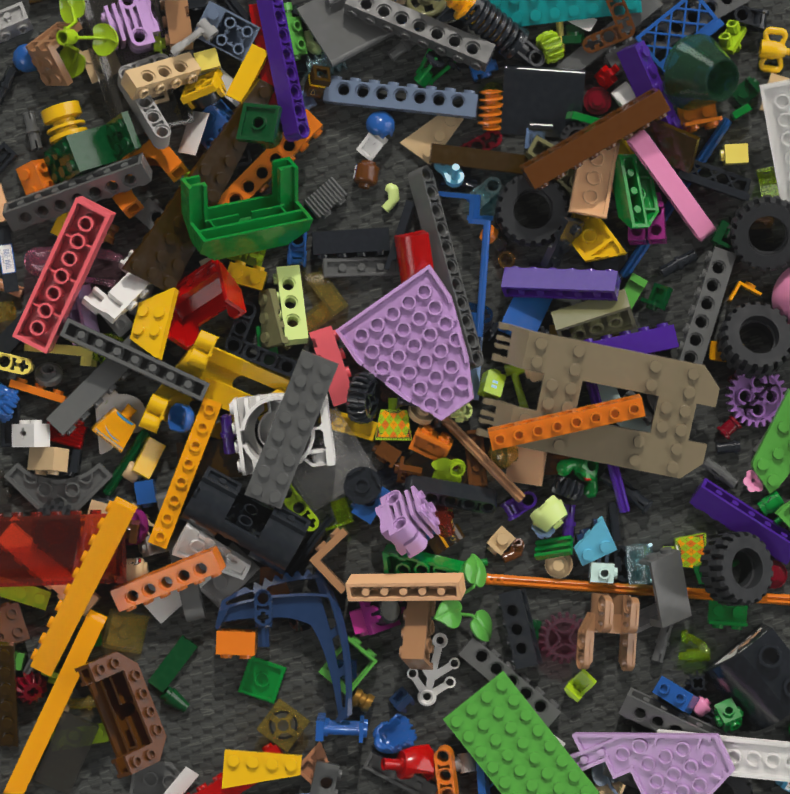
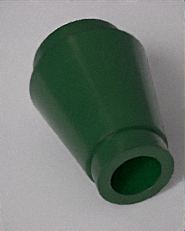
M167 687L160 697L164 704L182 713L190 705L175 687Z

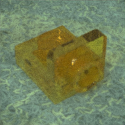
M0 302V323L15 320L17 316L14 302Z

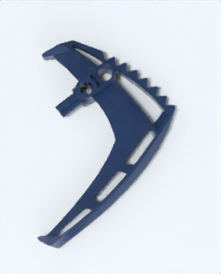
M307 569L304 576H301L297 570L293 577L286 572L283 579H280L277 575L274 576L272 582L264 578L263 586L254 582L253 590L244 587L222 600L215 628L219 630L223 622L254 618L255 628H258V647H270L269 628H272L273 618H290L310 624L320 641L330 671L338 710V717L335 722H341L352 715L351 657L345 622L330 584L318 569L314 575ZM316 579L320 594L293 593L271 595L267 589L268 587L283 583ZM248 593L255 594L253 599L226 605L228 601ZM263 593L269 597L268 602L265 604H261L258 601L259 595ZM321 598H328L330 600L337 624L332 630L329 627ZM262 613H265L266 616H269V619H266L265 623H262V621L258 619L260 616H262ZM337 635L340 637L344 665L341 668H338L332 640ZM341 676H345V708L342 706L340 685Z

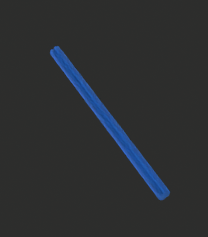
M724 117L695 160L706 163L732 124L728 118ZM682 180L688 189L692 183ZM669 200L665 204L666 221L675 209ZM648 231L647 245H638L619 272L624 279L629 278L651 245L648 241Z

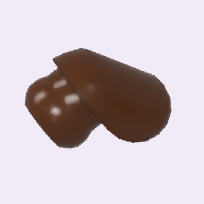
M516 538L512 542L510 551L501 555L504 563L519 558L522 555L524 541L521 538Z

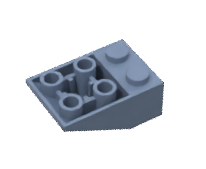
M209 1L200 20L206 18L219 32L209 41L203 36H200L198 39L243 62L261 27Z

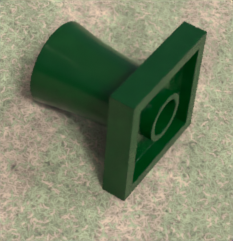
M244 102L236 139L239 142L258 143L265 149L276 147L282 140V130L279 127L282 107Z

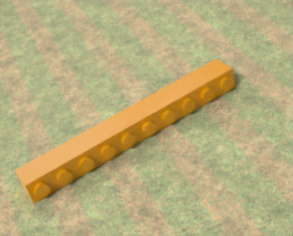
M116 496L114 501H109L105 509L108 513L105 518L101 517L97 528H99L97 535L93 534L88 542L91 545L89 551L84 550L79 560L83 562L81 567L76 566L71 576L74 580L72 584H67L63 592L66 595L64 600H59L55 607V610L58 611L56 616H51L46 625L49 627L48 632H43L38 641L41 646L39 649L35 648L30 657L33 660L30 667L50 677L52 676L137 506Z

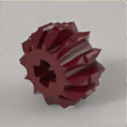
M31 670L29 674L23 672V677H17V697L20 698V701L23 703L27 701V703L31 704L33 700L38 703L39 697L44 698V692H47V682L39 672L34 674Z

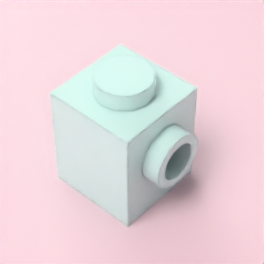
M590 562L589 581L614 583V579H617L618 568L614 567V563Z

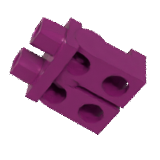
M656 192L659 212L648 228L649 244H667L665 205L662 201L661 193ZM628 227L629 244L647 245V228L630 229Z

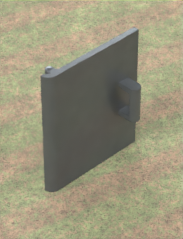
M312 0L296 8L299 16L327 57V63H330L332 67L395 34L387 33L375 25H368L361 19L349 17L344 13L346 0ZM362 6L363 9H369L368 6ZM385 13L379 14L382 17L388 16Z

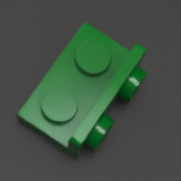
M709 600L707 623L712 624V628L723 629V625H729L731 629L742 630L743 627H748V605L726 606L718 604L717 601Z

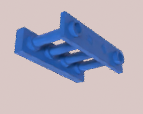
M318 713L315 741H323L324 736H328V734L359 736V743H363V738H367L368 719H364L365 714H361L360 721L343 720L336 723L335 720L326 718V713Z

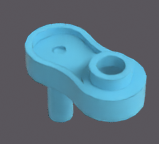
M434 164L435 170L443 176L448 186L456 188L462 185L464 173L458 164H453L452 166Z

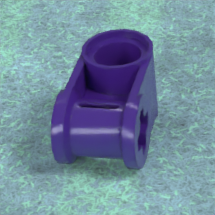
M523 492L525 495L530 494L533 496L534 501L530 505L524 504L523 500L517 502L513 497L499 505L505 510L509 517L507 519L509 522L536 505L537 498L533 492Z

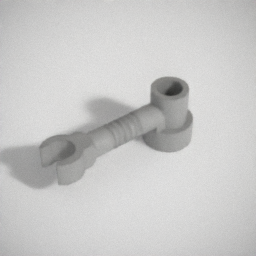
M203 18L196 24L198 29L172 46L170 52L176 57L200 36H203L207 41L211 40L218 34V29L211 25L206 18Z

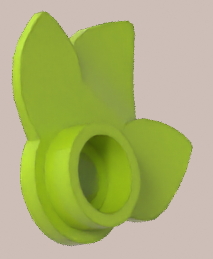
M441 457L431 463L435 469L431 478L461 483V476L466 471V465L463 460H450L446 457Z

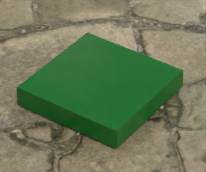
M252 656L248 660L238 692L274 704L287 667Z

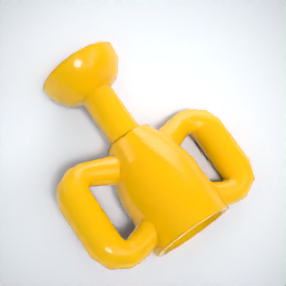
M768 27L764 30L763 39H761L759 46L760 60L758 66L761 71L779 73L783 69V57L785 55L790 56V48L785 46L788 33L784 28ZM769 34L781 35L782 38L780 42L770 40ZM767 59H777L778 66L765 65L764 63Z

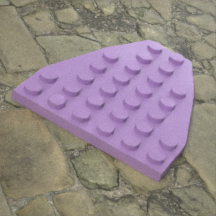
M427 265L335 330L354 360L360 366L374 374L375 377L380 379L404 400L418 406L441 421L474 399L469 356L451 294L431 265Z

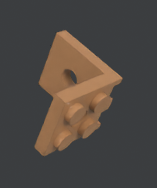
M56 22L25 46L32 58L33 65L37 68L40 78L46 86H69L73 83L56 50L60 46L56 40L57 32L64 30V26H68L71 23ZM77 22L70 29L79 32L83 28L80 22Z
M337 527L329 535L331 539L327 543L323 541L315 548L317 552L309 561L342 594L346 590V585L322 560L349 533L344 527L341 530Z

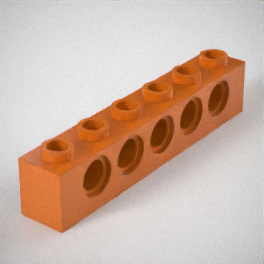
M216 545L148 572L138 578L116 585L110 590V594L119 612L124 610L130 612L137 608L136 605L141 603L147 605L159 596L160 599L165 598L171 594V591L177 590V592L188 588L187 585L191 583L197 585L204 582L206 577L211 576V578H215L222 574L226 564ZM199 563L204 564L207 570H202L199 567ZM182 570L187 571L189 573V577H185L182 574ZM165 577H169L172 580V584L167 583ZM148 584H152L155 587V591L150 590ZM131 591L137 592L138 597H134Z

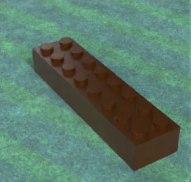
M652 88L519 167L529 185L534 189L538 188L541 190L549 185L548 182L554 178L558 180L564 177L567 170L571 168L575 170L581 167L584 160L595 159L603 149H612L620 139L627 140L634 135V131L648 128L651 125V121L655 119L659 121L668 115L667 112L671 109L660 89Z

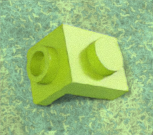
M581 669L568 681L564 690L569 698L578 702L597 681L586 670Z

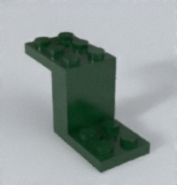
M125 111L105 125L66 135L44 152V159L50 168L53 182L59 184L79 175L124 160L142 146L129 113Z

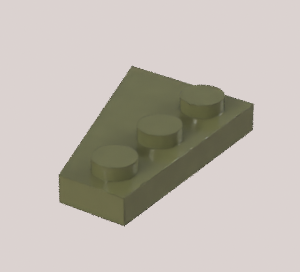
M276 289L260 291L258 302L260 304L259 320L262 332V348L270 349L289 343L288 337H284L282 330L285 328L284 321H280L279 318L281 309Z

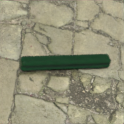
M141 429L112 474L113 477L103 488L102 492L107 496L113 494L122 480V474L129 462L135 460L147 438L150 437L151 433L149 431Z

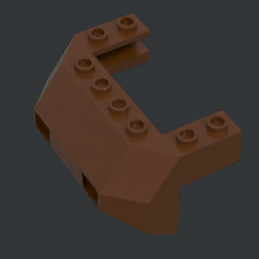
M114 651L87 661L86 664L75 668V671L79 672L82 683H80L81 687L88 685L116 755V758L111 760V763L116 766L118 771L117 778L132 775L159 762L166 740V733L138 663Z

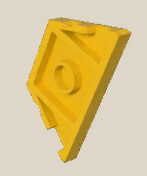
M572 213L571 218H579L585 222L581 234L574 239L572 245L586 263L627 254L602 219Z
M176 288L168 289L138 303L130 339L158 360L163 358L179 292Z

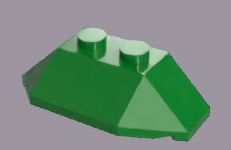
M619 154L615 163L616 168L613 180L618 217L630 229L649 228L659 212L654 180L635 154Z

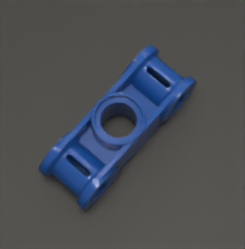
M307 232L301 235L304 238L301 244L297 245L293 241L289 243L287 266L300 265L306 268Z

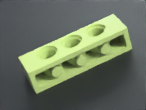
M300 265L276 267V273L273 274V283L278 286V292L276 293L281 309L279 318L280 321H284L285 328L282 330L284 337H288L289 341L285 346L307 344L308 330ZM285 284L292 285L293 289L285 290L283 286ZM292 302L295 304V307L289 309L285 304ZM293 320L297 322L298 325L295 327H290L287 323Z

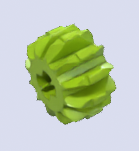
M553 30L545 31L536 37V46L545 55L544 62L553 64L564 57L563 43L561 42V37H558L557 32Z

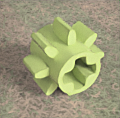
M467 403L450 416L455 418V422L463 423L472 416L473 408L470 403Z

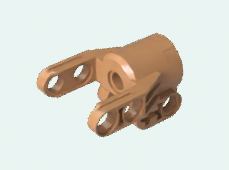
M591 593L590 612H587L577 634L576 665L578 669L587 670L593 662L595 632L620 634L618 662L623 671L634 670L637 642L636 632L639 626L640 602L637 597L620 594Z

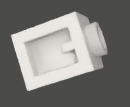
M369 132L356 150L372 161L388 142V139L386 137L382 139L380 136Z

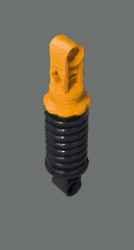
M445 0L447 2L446 6L455 10L454 18L456 20H463V25H469V29L474 31L476 35H480L481 39L496 44V51L505 60L514 56L525 66L539 67L544 63V53L527 40L529 31L519 27L517 22H513L512 18L503 13L501 9L496 8V5L492 4L490 0ZM532 54H534L536 58L534 63L531 61Z

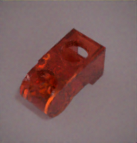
M434 505L437 510L435 515L440 521L438 526L441 533L439 535L442 537L452 536L455 533L452 508Z

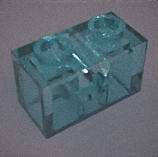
M634 543L626 546L629 585L652 583L649 566L639 564L638 561L646 557V554L653 553L652 543Z

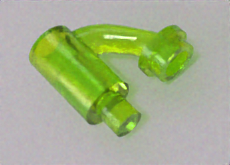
M687 629L681 631V642L688 644L691 641L698 648L679 652V660H686L687 663L710 661V649L706 643L688 633Z

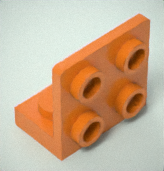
M715 101L676 109L683 130L689 133L697 132L701 127H704L705 130L714 129L723 120L722 116H717Z

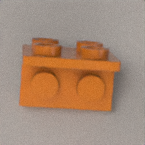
M419 424L408 449L436 460L441 457H447L454 439L446 432L439 433L435 431L434 427L429 424Z

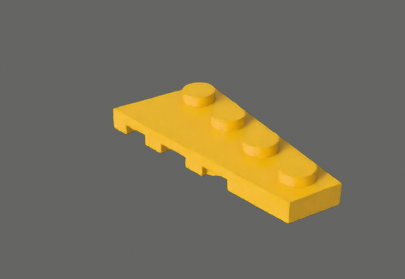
M225 749L222 789L301 775L302 755Z

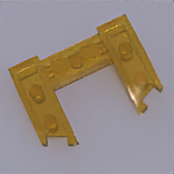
M318 268L319 272L307 274L306 270L300 272L322 301L306 313L308 336L309 332L317 330L349 307L330 279L323 278V270L321 268ZM290 322L287 323L290 327H295L298 325L297 322H293L292 324H290ZM285 344L283 345V347L286 349V351H288V350L291 349L293 346H295V345L285 346Z

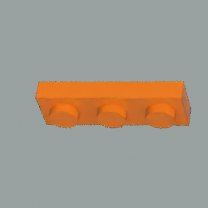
M17 377L16 380L11 379L9 387L62 403L67 398V396H64V391L53 388V392L45 390L46 387L38 383L32 386L27 384L28 380Z

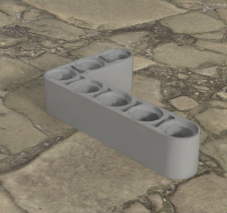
M164 53L155 54L120 67L117 81L120 91L150 141L158 149H165L169 146L171 129L151 95L143 99L132 100L121 85V80L125 70L169 58Z

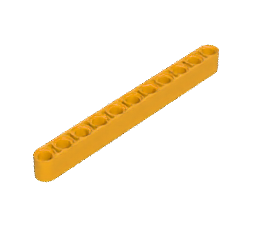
M92 609L89 610L3 794H25L80 677L79 672H76L75 668L86 664L108 618L107 616Z

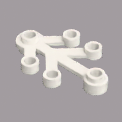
M436 633L433 636L432 642L435 646L431 660L433 670H422L427 677L426 686L418 677L417 669L409 668L407 670L408 678L412 679L419 690L417 698L423 706L433 705L436 701V695L447 688H453L456 684L455 678L448 676L443 683L433 688L436 679L460 666L459 659L453 657L447 664L437 669L442 648L448 643L447 636L444 633ZM438 637H442L444 639L442 644H438L436 642V639ZM452 660L458 661V665L456 667L451 666ZM415 670L416 676L411 677L409 671ZM453 679L454 683L449 686L446 684V681ZM425 693H429L431 695L429 700H425L423 698V695Z

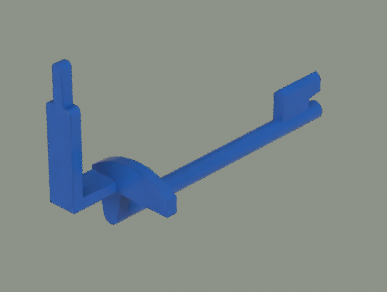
M438 191L439 196L463 198L470 203L469 215H467L468 223L483 225L477 313L471 312L478 337H483L490 230L493 216L480 215L481 195Z

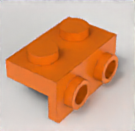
M44 159L32 160L16 169L26 195L55 185Z

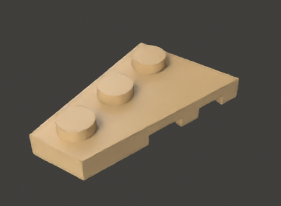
M436 116L402 140L400 144L431 166L432 163H429L431 144L446 145L464 118Z

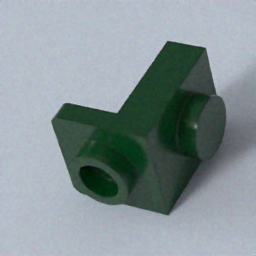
M654 283L649 298H641L640 301L645 303L646 308L656 311L658 308L665 311L673 289Z

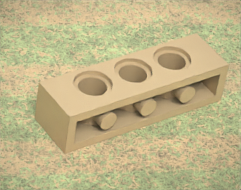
M187 52L176 57L173 56L125 70L121 85L132 100L143 99L155 93L160 94L165 90L176 89L179 86L196 82L201 67L192 54Z

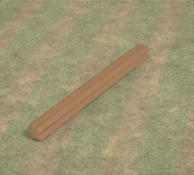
M450 416L441 421L451 434L517 502H521L525 498V494Z

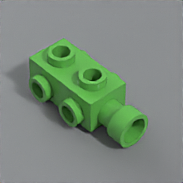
M286 2L283 4L295 61H299L301 56L308 54L301 17H292V3Z

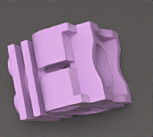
M118 0L117 8L115 3L111 4L110 12L107 5L103 7V13H101L100 17L101 23L109 24L115 29L119 38L118 46L120 43L121 49L125 48L127 40L130 50L138 54L154 50L152 43H155L154 36H158L160 29L151 11V0ZM129 2L131 5H125L123 3ZM140 38L143 42H137L135 39Z
M414 485L410 487L412 494L407 489L404 491L405 497L398 490L387 493L380 498L381 505L375 508L376 515L380 518L381 534L395 545L397 552L401 556L407 553L409 558L419 554L427 547L428 540L426 534L433 538V531L437 535L441 533L438 526L440 521L435 515L437 510L434 504L428 502L423 491H418Z

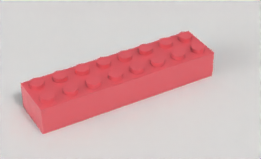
M83 196L75 198L12 337L45 354L53 351L116 215L115 212Z

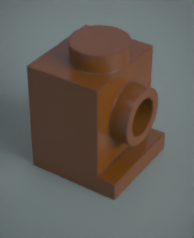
M384 440L381 443L377 441L371 450L377 454L376 459L382 463L390 462V468L394 466L402 453Z

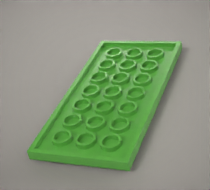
M501 671L443 718L444 722L501 794L600 793L504 671Z

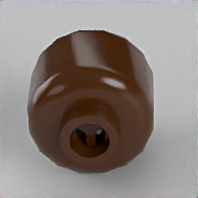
M361 160L355 166L353 181L361 189H369V187L375 186L378 181L379 167L373 161Z

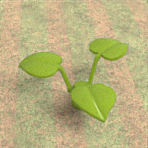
M59 0L62 19L66 23H71L68 26H64V30H59L56 34L58 44L64 46L59 55L71 78H75L83 73L86 59L82 54H79V49L73 46V44L78 40L93 39L92 47L96 54L108 56L118 46L119 38L115 29L106 23L95 25L93 27V36H79L74 29L70 28L78 22L77 18H81L84 15L85 1Z

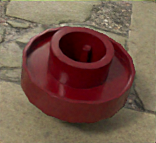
M591 88L584 95L583 106L591 115H603L611 106V96L604 88Z
M773 560L772 571L774 572L770 580L772 581L770 588L776 589L786 582L788 572L781 562Z

